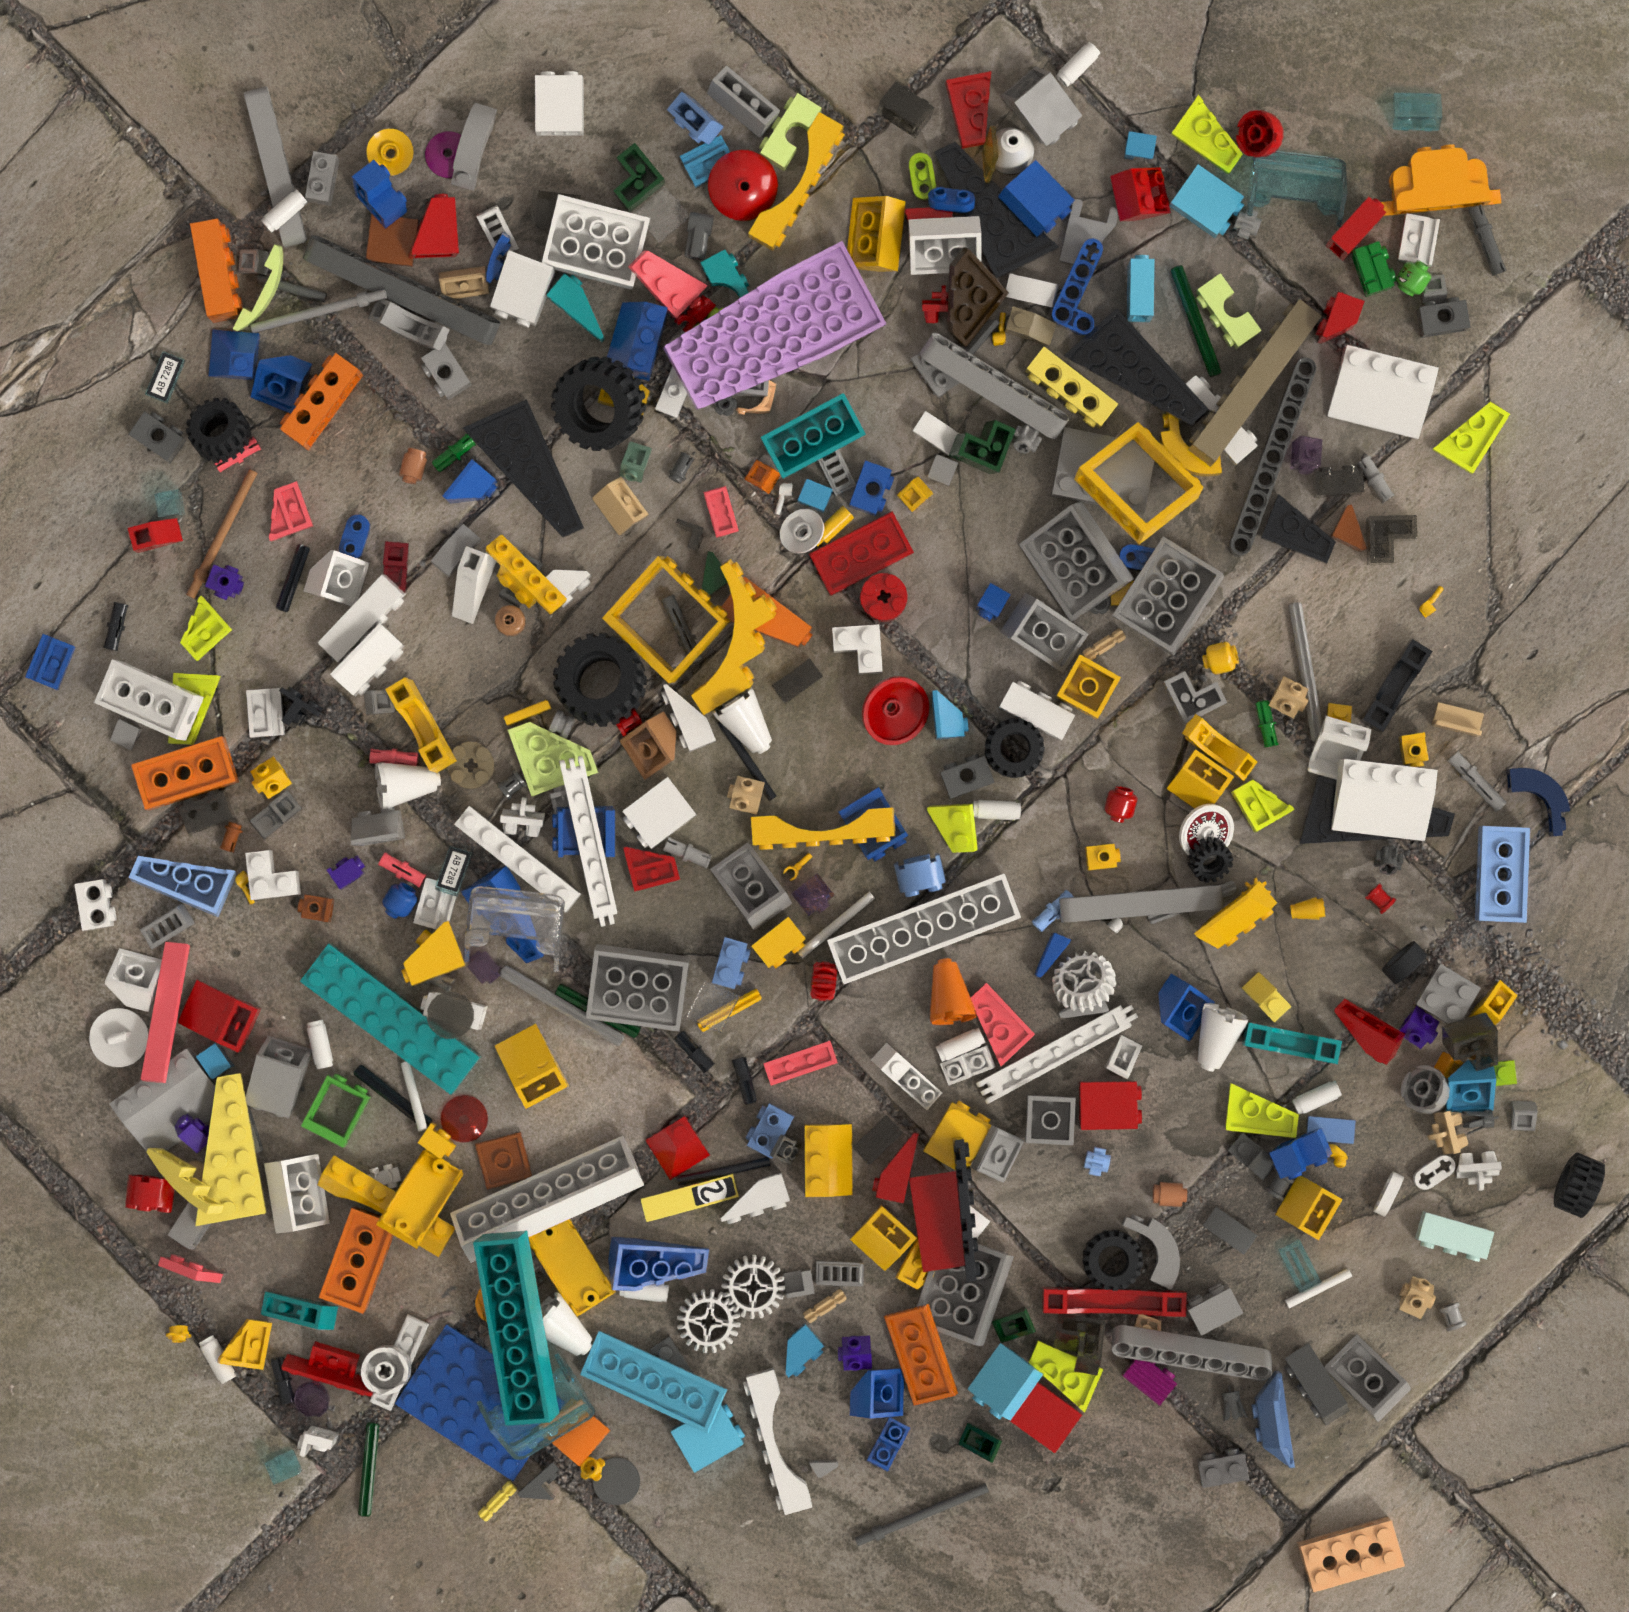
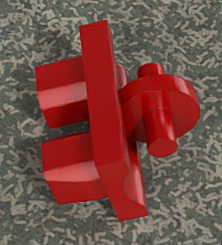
M941 285V292H932V299L941 300H922V311H924L926 323H938L939 312H948V300L946 299H948L949 292H946V285Z

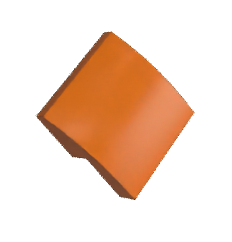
M572 1397L541 1434L574 1463L581 1466L610 1432V1429Z

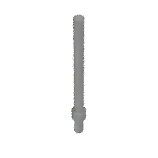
M385 289L371 293L361 292L356 294V297L251 324V330L253 333L355 306H368L370 302L387 298V293Z

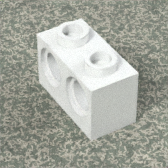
M105 879L74 884L82 931L114 926L113 921H116L117 918L115 908L111 907L110 898L113 897L111 884H107ZM94 886L100 890V896L96 900H93L89 895L90 889ZM96 910H101L104 914V919L100 923L95 922L93 919V914Z

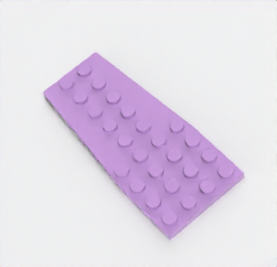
M843 241L774 276L755 290L720 310L693 329L685 332L674 341L666 344L663 349L695 409L698 410L819 360L885 326L886 322Z

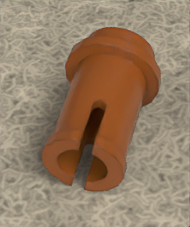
M229 821L228 825H225L226 831L220 849L234 853L239 834L243 830H241L242 825Z

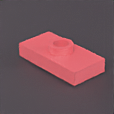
M726 486L703 492L716 538L739 532Z

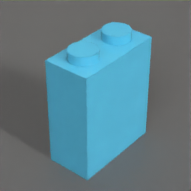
M1198 164L1169 207L1216 238L1219 233L1223 236L1231 225L1227 222L1231 215L1237 216L1244 206L1241 203L1244 196Z
M1135 255V259H1130L1127 266V320L1129 322H1150L1154 316L1155 259H1149V255Z
M1000 1343L968 1387V1390L974 1394L972 1399L981 1406L987 1404L991 1407L989 1412L996 1418L1001 1419L1004 1417L1011 1420L1043 1374L1013 1350Z
M721 1403L709 1433H705L685 1423H681L671 1429V1434L694 1473L744 1444L742 1438L745 1437V1434L739 1424L735 1426L732 1422L731 1417L734 1415L727 1404L723 1405Z

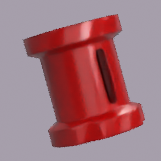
M634 708L630 710L632 715L626 719L623 716L619 718L620 723L616 724L623 736H626L628 731L643 724Z
M1381 883L1377 884L1365 896L1366 900H1371L1380 909L1379 912L1381 914L1386 912L1397 900L1395 897L1391 898L1382 889Z

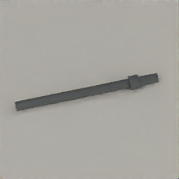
M984 1483L886 1525L872 1527L871 1531L855 1537L856 1543L860 1546L875 1539L879 1541L885 1538L884 1535L988 1493L987 1485Z

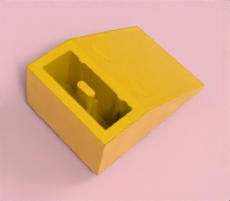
M537 1024L495 1045L497 1053L525 1109L569 1086Z

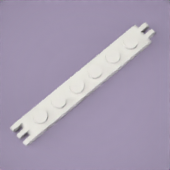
M578 756L580 766L575 767L574 759L569 758L570 768L567 769L565 761L560 760L559 763L594 919L599 918L601 927L606 926L604 921L606 916H608L609 923L612 925L615 924L613 915L617 914L584 759L583 756Z
M1120 1005L977 1082V1087H982L985 1084L988 1086V1088L980 1091L982 1096L989 1092L993 1095L985 1099L986 1104L1132 1026L1130 1022L1138 1018L1135 1013L1127 1017L1126 1013L1134 1008L1130 1005L1123 1009Z

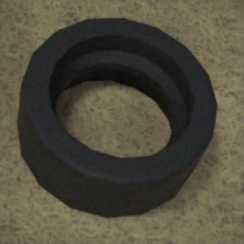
M1412 941L1385 964L1382 972L1394 984H1397L1411 974L1424 961L1427 954L1415 941Z

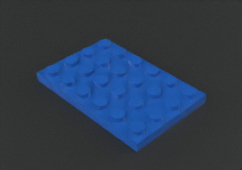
M446 1324L395 1402V1405L512 1481L515 1480L543 1437L541 1433L549 1425V1423L505 1426L493 1353L449 1324ZM556 1395L560 1411L565 1400Z

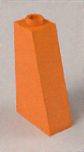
M744 576L745 582H750L755 589V598L764 594L766 598L770 597L777 608L774 610L776 612L775 617L754 629V631L797 648L800 644L805 646L813 636L810 633L812 627ZM730 594L721 607L728 613L726 617L730 622L734 623V604Z

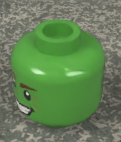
M1417 260L1415 263L1411 261L1406 262L1396 277V281L1399 283L1397 287L1410 296L1421 294L1431 280V274L1427 271L1429 266L1420 260Z

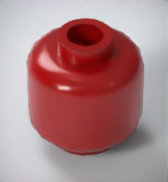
M1116 786L1115 789L1108 792L1104 810L1111 816L1110 819L1112 821L1123 823L1124 819H1131L1134 816L1138 798L1133 794L1134 791L1132 789Z

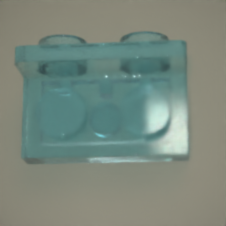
M1394 93L1393 130L1438 131L1440 129L1442 120L1441 94Z

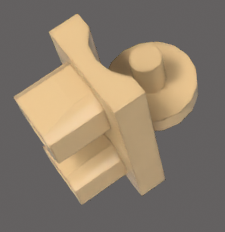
M1450 1111L1433 1113L1436 1124H1432L1433 1133L1427 1135L1428 1140L1435 1139L1437 1148L1442 1147L1444 1155L1460 1153V1149L1468 1145L1467 1136L1464 1133L1456 1135L1454 1127L1462 1124L1461 1113Z

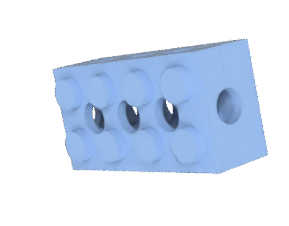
M1478 827L1475 921L1527 923L1530 828ZM1502 844L1508 848L1506 857H1502L1498 851ZM1500 868H1504L1507 872V878L1504 881L1498 878ZM1501 891L1506 895V901L1502 905L1497 901V895Z

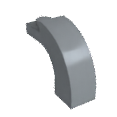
M474 103L457 148L453 164L452 185L474 191L483 152L488 138L493 131L497 109Z
M384 299L376 301L368 318L380 326L431 350L440 351L450 331L442 325L418 317Z
M1132 1214L1131 1218L1125 1215L1121 1224L1145 1235L1155 1246L1156 1261L1148 1277L1149 1280L1172 1290L1180 1267L1179 1250L1172 1234L1165 1226L1150 1217L1147 1225H1145V1219Z

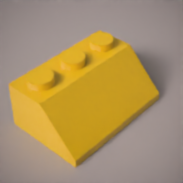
M888 196L853 198L847 251L857 269L877 272L898 271L906 201Z
M1259 881L1209 918L1194 934L1197 938L1217 949L1224 944L1229 947L1239 939L1236 935L1240 932L1248 933L1256 926L1255 921L1259 918L1264 921L1274 913L1272 908L1277 902Z
M805 1124V1197L853 1195L852 1124Z

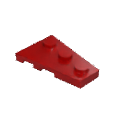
M991 71L948 79L945 82L962 149L985 144Z

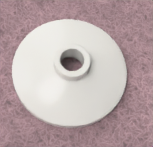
M810 509L794 511L784 520L781 526V543L792 553L800 554L812 550L822 539L824 533L823 520L818 513Z

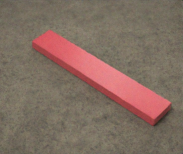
M165 942L141 1074L142 1081L166 1083L190 949L188 944Z

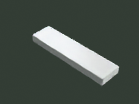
M407 1314L394 1345L407 1354L412 1365L430 1323ZM385 1366L382 1373H387L389 1376L391 1367ZM400 1390L390 1395H381L373 1392L369 1402L392 1411Z

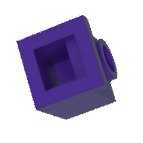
M357 855L351 859L345 857L335 864L337 867L335 870L331 867L326 870L338 888L343 890L365 874L363 870L365 865Z
M189 1114L181 1116L174 1126L177 1136L198 1153L207 1145L210 1126H205L199 1118L196 1117L194 1119Z

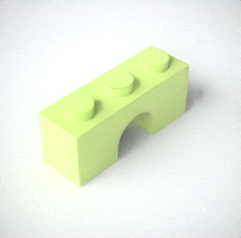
M797 93L795 98H789L784 106V109L787 111L782 118L777 117L771 127L774 131L770 138L766 136L759 146V149H761L760 155L783 171L786 170L797 152V147L790 144L785 137L787 131L792 127H802L808 131L817 114L822 112L820 106Z
M1220 273L1197 289V297L1195 299L1202 309L1207 308L1211 314L1209 319L1216 328L1220 327L1225 334L1223 338L1228 346H1234L1237 350L1257 336L1262 330L1249 312L1237 318L1226 314L1224 301L1231 297L1234 291Z

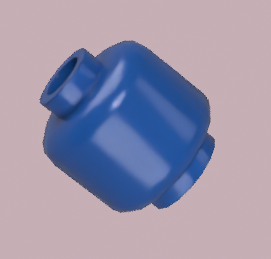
M403 882L391 885L382 900V904L386 908V914L395 919L407 917L417 902L415 889Z

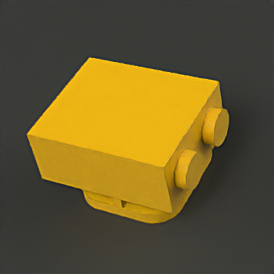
M959 1100L956 1104L951 1101L923 1149L925 1153L954 1170L956 1169L953 1138L962 1137L964 1142H968L970 1157H966V1166H970L991 1127V1124H989L991 1119L981 1113L975 1116L969 1112L971 1107Z

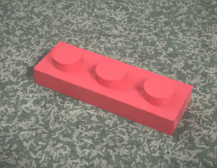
M827 1041L763 1064L772 1086L838 1062L831 1041Z

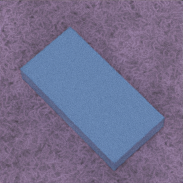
M1308 1116L1306 1133L1322 1128L1327 1142L1354 1144L1356 1120Z

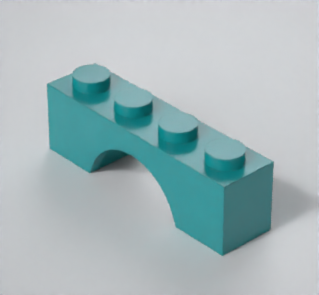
M724 249L700 262L712 287H727L733 290L739 298L749 293L746 287L750 285L744 274H738L735 268L738 266V263L732 253L728 254Z
M1248 1022L1245 1027L1242 1045L1338 1064L1342 1041Z

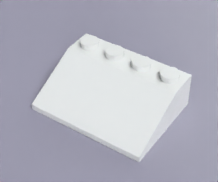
M558 194L541 263L552 266L557 271L632 290L636 275L628 266L642 253L650 218Z
M1347 345L1343 349L1327 417L1419 439L1439 368Z
M1340 759L1331 830L1425 841L1435 796L1438 770Z

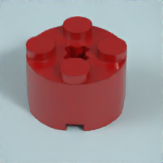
M879 573L870 577L864 583L860 594V603L865 614L879 622H889L898 618L904 611L908 599L904 583L897 576L888 573ZM880 592L890 595L887 603L884 604L882 600L878 601L877 598L880 597Z
M128 1175L125 1208L171 1213L175 1189L164 1177L161 1179L160 1177L149 1175Z

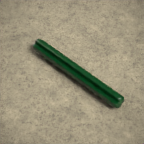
M1182 265L1173 267L1171 274L1210 377L1221 374V368Z

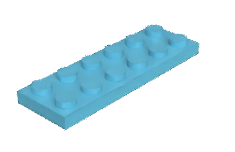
M598 1331L580 1375L705 1433H709L727 1392V1389L602 1331Z

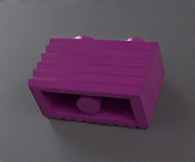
M1133 1359L1121 1374L1159 1406L1177 1385L1173 1380L1175 1375L1165 1367L1163 1370L1159 1369L1153 1362Z

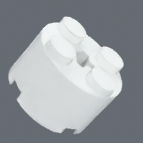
M382 1345L375 1348L365 1357L362 1363L361 1377L363 1383L369 1390L377 1394L390 1395L396 1393L408 1382L411 1376L409 1357L402 1349L395 1345ZM383 1364H385L386 1367H391L389 1376L387 1373L381 1372V1369L384 1368Z

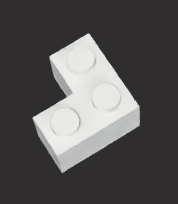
M879 624L832 628L834 653L857 651L859 675L883 672Z
M273 851L245 853L251 900L301 895L299 871L275 873Z

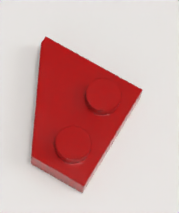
M630 847L623 848L634 892L680 880L675 857Z

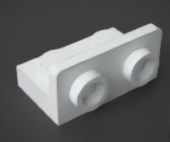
M311 1425L299 1438L297 1449H301L299 1456L305 1457L311 1445H313V1449L325 1452L327 1449L331 1450L337 1442L339 1433Z

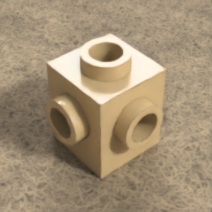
M1283 676L1268 706L1294 718L1298 710L1303 712L1309 701L1305 698L1309 689Z
M737 776L735 785L730 784L727 795V798H731L729 808L757 815L765 782Z
M1412 1276L1410 1282H1405L1400 1291L1399 1310L1421 1319L1426 1309H1431L1435 1302L1436 1296L1433 1295L1434 1285L1426 1279Z

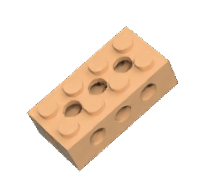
M1389 1517L1297 1542L1308 1582L1313 1592L1405 1566L1394 1526ZM1372 1543H1379V1548L1376 1552L1370 1553L1368 1551ZM1349 1550H1356V1556L1353 1559H1346V1553ZM1333 1556V1563L1329 1566H1324V1558Z

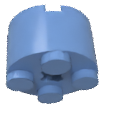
M935 853V858L931 859L930 854L903 860L904 865L899 866L898 862L894 863L899 890L901 893H905L906 897L918 895L919 890L928 889L929 892L943 889L942 884L946 880L939 853Z

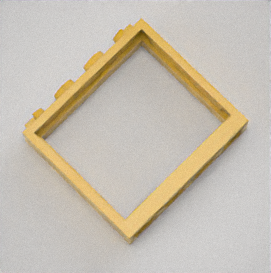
M1139 422L1080 466L1074 478L1139 545L1197 500L1203 489L1198 478L1192 476L1184 468L1182 462L1176 460L1168 452L1167 448L1159 443L1152 436L1151 432ZM1131 440H1134L1185 491L1182 496L1147 523L1093 471Z
M657 556L602 619L668 683H675L728 625L730 620L726 617L728 613L721 606H715L710 601L711 596L705 590H698L693 585L694 580L687 573L684 572L682 574L676 568L678 565L669 556L666 558L664 556ZM663 568L718 621L675 669L620 617Z

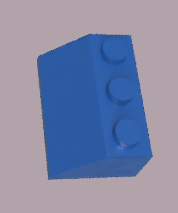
M649 302L622 303L607 357L612 359L611 362L618 360L623 363L622 367L624 369L629 367L634 372L632 374L633 377L650 381L668 316V307Z

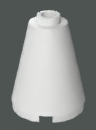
M1008 127L1001 129L991 137L988 143V159L992 166L1001 173H1020L1030 165L1033 159V142L1024 131L1018 128Z
M750 687L747 689L748 692L745 693L743 691L723 703L720 710L715 708L712 713L752 753L758 752V754H761L771 747L769 743L772 739L755 692Z
M383 762L375 764V780L377 779L378 785L376 790L379 805L382 809H388L437 791V786H441L439 772L429 771L428 767Z
M1204 1004L1198 1050V1062L1201 1064V1068L1212 1072L1215 1069H1220L1248 1024L1246 1015L1228 1007L1226 1010L1221 1009L1218 1004Z
M555 1292L554 1299L549 1296L540 1304L546 1340L576 1356L580 1354L585 1355L592 1347V1337L564 1298Z

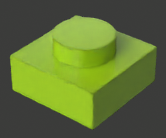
M1515 1060L1493 1062L1496 1086L1517 1084Z

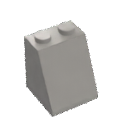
M1037 66L1000 96L1037 141L1045 146L1056 143L1060 139V134L1066 129L1069 130L1076 126L1078 119L1082 117V114L1051 72Z
M267 1036L256 1055L246 1094L247 1105L255 1110L271 1112L277 1117L289 1118L295 1108L312 1050Z

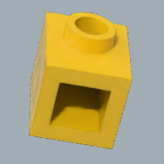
M1115 844L1085 847L1088 871L1116 868L1117 862H1121L1120 850L1115 848Z

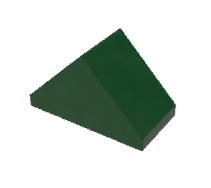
M708 551L702 589L712 596L725 587L728 582L720 568L721 563L713 552Z
M1026 1307L992 1321L1001 1343L1036 1332Z
M967 1423L958 1445L993 1463L1002 1439L993 1433Z

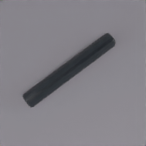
M359 1065L353 1074L416 1123L411 1103L365 1066ZM424 1114V1118L428 1128L429 1125L433 1122V1120L426 1114Z

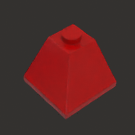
M686 1115L645 1140L670 1180L710 1156Z

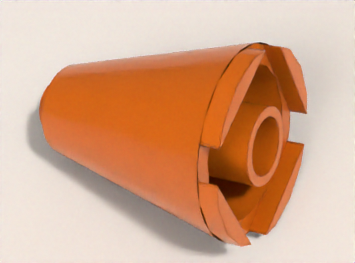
M951 958L938 960V964L933 966L930 1023L932 1025L954 1024L953 1021L961 1020V1023L973 1020L977 1017L976 1010L957 962H952Z

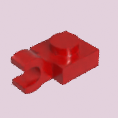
M702 295L690 304L687 315H679L675 318L674 322L680 325L683 321H686V326L682 330L687 332L693 329L697 322H701L716 305L709 298Z

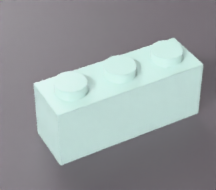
M1423 1211L1415 1239L1421 1241V1246L1434 1249L1435 1245L1444 1247L1443 1252L1457 1255V1252H1462L1466 1254L1467 1259L1479 1262L1480 1258L1487 1260L1494 1232Z

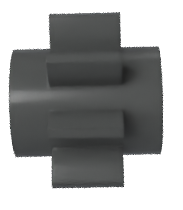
M1384 846L1381 850H1376L1374 866H1380L1381 873L1392 875L1397 870H1401L1404 855L1398 854V848L1394 846Z

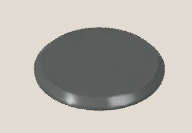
M623 1458L605 1460L601 1479L599 1481L593 1480V1487L597 1496L611 1505H622L631 1501L640 1487L638 1470L630 1461Z

